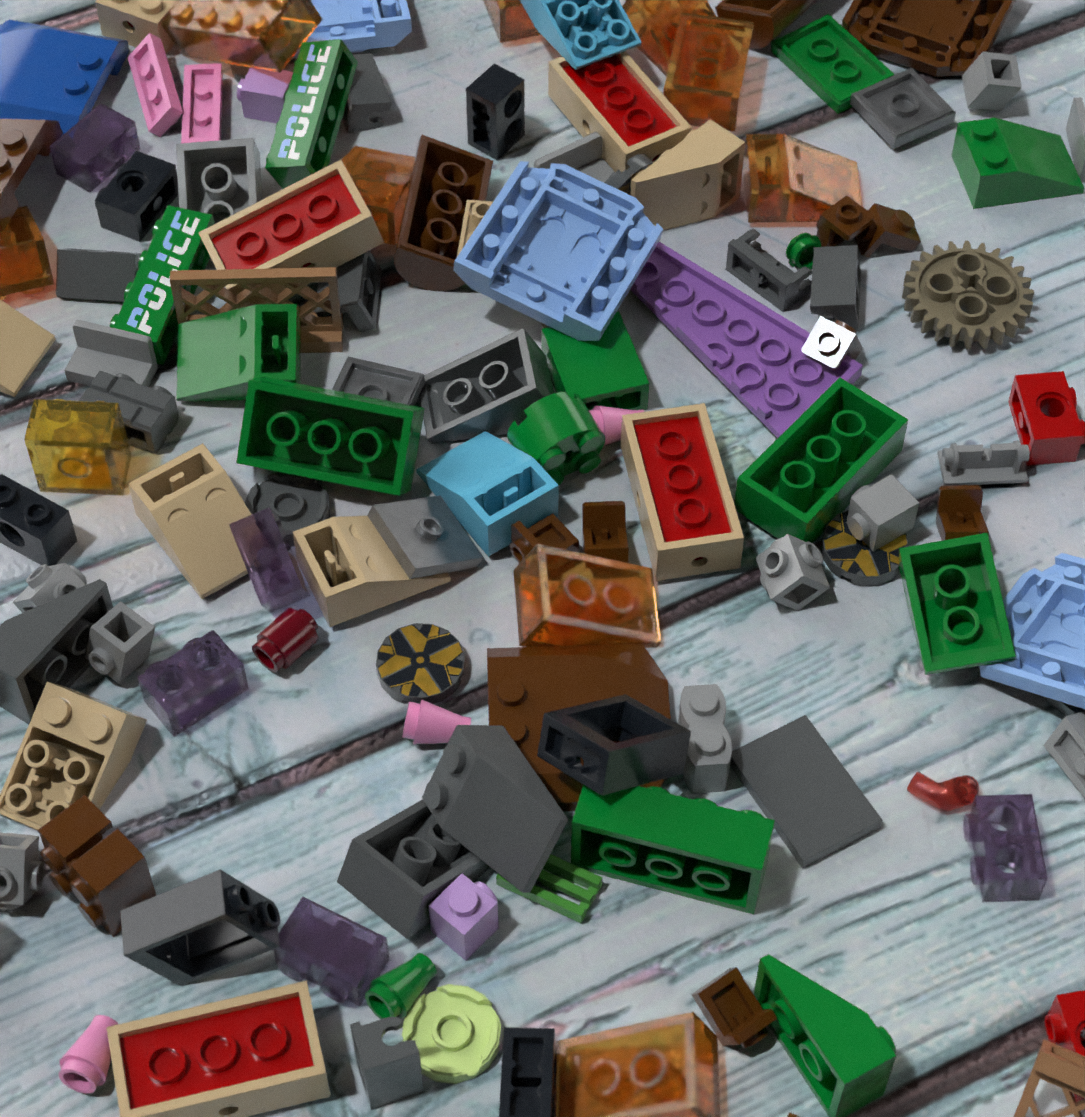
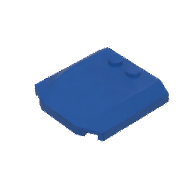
M8 19L0 25V119L58 120L63 133L55 147L78 151L91 127L89 113L109 75H118L130 52L128 40Z

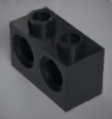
M494 63L466 88L468 145L498 160L525 136V88L523 78Z
M504 1027L499 1117H555L558 1054L555 1028Z

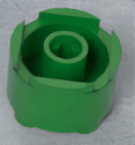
M557 392L541 398L524 410L527 418L519 426L514 420L508 429L507 438L510 444L534 457L558 485L563 482L564 476L577 470L581 474L591 472L601 463L599 453L604 447L605 435L581 397L574 393V398H570L567 392Z

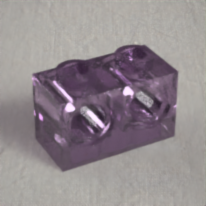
M211 630L202 637L190 640L180 651L164 661L152 664L145 673L137 677L144 702L173 737L249 689L244 664L214 630ZM212 666L215 667V668L210 669V670H204V669L207 668V667H212ZM173 690H179L173 694H166Z
M1032 794L975 796L970 814L964 815L963 832L965 841L973 843L975 856H972L970 860V875L973 885L980 886L982 902L1039 901L1048 877ZM991 824L1002 825L1007 830L1002 831L995 829ZM998 866H1007L1015 873H1006L1000 870Z

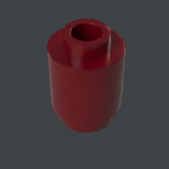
M289 607L257 635V642L252 646V651L259 662L271 672L276 673L281 668L287 669L318 641V634L316 632L318 624L304 609L297 611Z

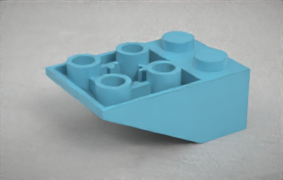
M520 0L534 27L575 70L642 44L619 0Z
M487 431L480 433L416 469V473L436 496L441 495L459 523L488 557L512 543L511 525L515 522L521 521L528 529L552 513L558 517L559 485L534 457Z

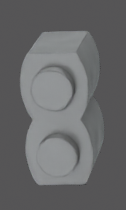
M717 684L684 686L680 697L678 724L691 731L683 777L686 786L692 794L725 791L728 783L732 742L729 732L724 726L726 716L725 697Z

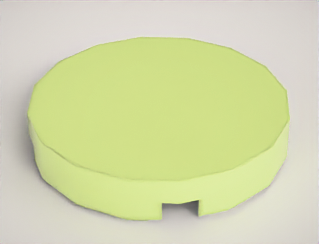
M447 984L436 987L437 991L430 992L426 996L425 993L421 995L404 1018L403 1041H416L420 1053L422 1075L436 1082L453 1084L474 1079L490 1067L499 1052L501 1040L499 1017L486 996L468 986Z

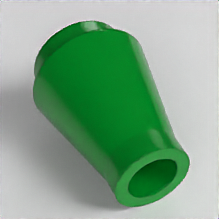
M417 953L410 960L372 980L370 989L365 993V999L369 1008L379 1019L387 1017L404 1019L428 983L437 975L434 963L426 955Z

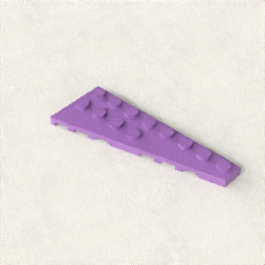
M658 242L630 289L777 438L839 377L853 384L861 376L863 365L847 355L837 370H833L805 356L802 352V347L810 335L808 331L661 242Z

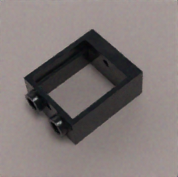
M624 694L544 713L537 756L603 796L683 774L691 731Z
M221 869L120 911L124 956L180 986L280 947L278 935L280 914L275 903Z

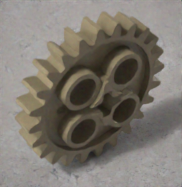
M965 240L963 248H957L952 241H949L946 251L938 245H934L932 255L924 251L921 252L920 260H913L910 271H906L902 299H905L904 310L912 312L910 319L912 323L922 322V333L934 330L936 332L934 341L936 342L946 336L950 338V347H954L958 340L964 341L967 350L971 349L973 341H978L983 349H987L989 339H992L998 345H1002L1004 336L1014 338L1017 328L1024 329L1026 320L1030 317L1034 290L1029 289L1032 281L1031 278L1023 277L1025 268L1023 266L1012 268L1014 257L999 258L1001 250L999 248L991 253L985 252V243H981L977 249H972L967 240Z

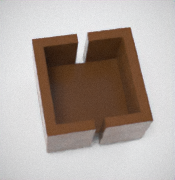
M84 794L38 829L44 845L40 855L52 870L48 875L58 891L65 897L72 893L80 901L78 909L87 922L94 928L101 924L114 937L122 930L121 910L157 895L145 856L118 828L103 839L102 835L113 827L112 822Z

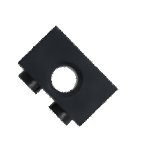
M136 150L128 161L119 167L117 174L108 185L102 188L96 196L95 207L101 228L141 242L155 222L163 215L167 205H171L179 195L176 165Z
M1 474L0 543L40 565H56L78 541L69 510Z

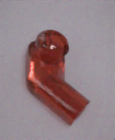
M918 771L910 781L907 791L937 810L948 812L973 803L979 793V784L970 775H962L937 783Z

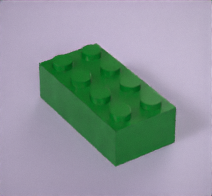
M268 377L249 379L236 463L401 496L411 491L425 408Z
M839 377L737 478L734 501L736 511L778 539L789 534L805 542L813 543L825 531L827 524L850 505L852 495L859 488L869 485L902 451L908 419Z
M583 785L572 819L571 863L595 874L754 915L767 868L775 820L765 818L760 813L752 810L736 811L717 806L714 802L704 798L689 799L673 795L667 790L656 786L647 788L636 786L602 796Z

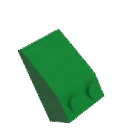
M995 117L958 122L951 156L973 209L1083 194L1085 188L1061 135Z
M988 533L899 548V569L925 675L1015 660V651Z
M767 954L760 958L753 994L763 1010L772 1009L777 1019L768 1024V1026L829 1117H846L883 1096L897 1056L895 1054L896 1047L888 1031L882 1026L877 1027L865 1011L773 956Z

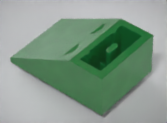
M255 304L179 324L177 401L246 400L249 379L260 377L299 384L301 382V321L297 304Z

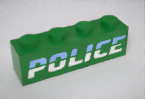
M342 39L302 42L298 58L294 64L291 82L285 94V102L280 119L276 124L271 149L266 157L265 169L282 189L329 166L358 61Z
M167 205L162 219H158L155 222L152 241L148 250H144L140 255L138 272L135 279L127 284L119 314H115L110 322V327L149 336L152 339L156 362L160 365H164L179 331L170 284V271L205 270L210 255L199 232L214 225L211 214ZM182 285L183 289L193 295L198 287L197 285Z

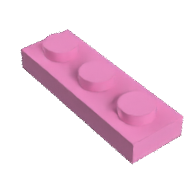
M149 33L127 58L148 131L161 137L170 126L178 121L183 110L162 40Z
M221 63L184 65L181 143L221 140L223 93Z

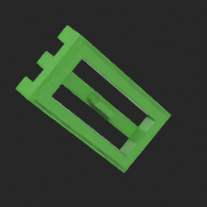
M550 854L537 881L554 891H561L580 900L579 905L536 885L533 886L531 892L522 893L500 874L496 876V885L582 923L602 886L603 877Z

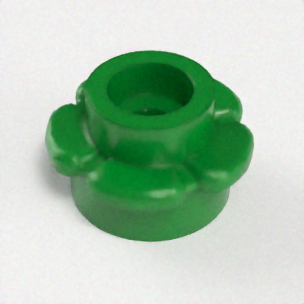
M802 233L794 237L786 249V258L789 259V264L792 267L797 266L799 269L803 267L813 269L814 247H822L820 239L816 235L811 236L810 233Z

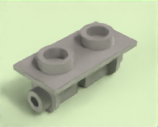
M1020 441L991 444L990 448H983V444L957 446L956 443L950 445V448H943L937 452L944 486L1028 482L1024 461H1029V446L1027 444L1021 445Z

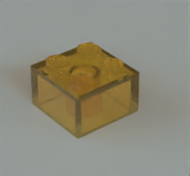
M34 399L24 441L40 492L123 496L131 461V452L119 403Z

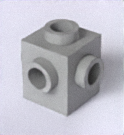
M786 534L784 537L775 540L768 549L756 557L761 572L760 582L763 588L768 592L771 600L798 611L830 588L821 565L823 563L822 554L809 541L805 542Z
M67 563L52 566L44 564L29 575L26 579L29 586L13 603L24 613L85 586L87 579L81 571Z
M0 832L1 910H12L24 906L37 890L42 888L45 866L44 862L38 861L39 836Z

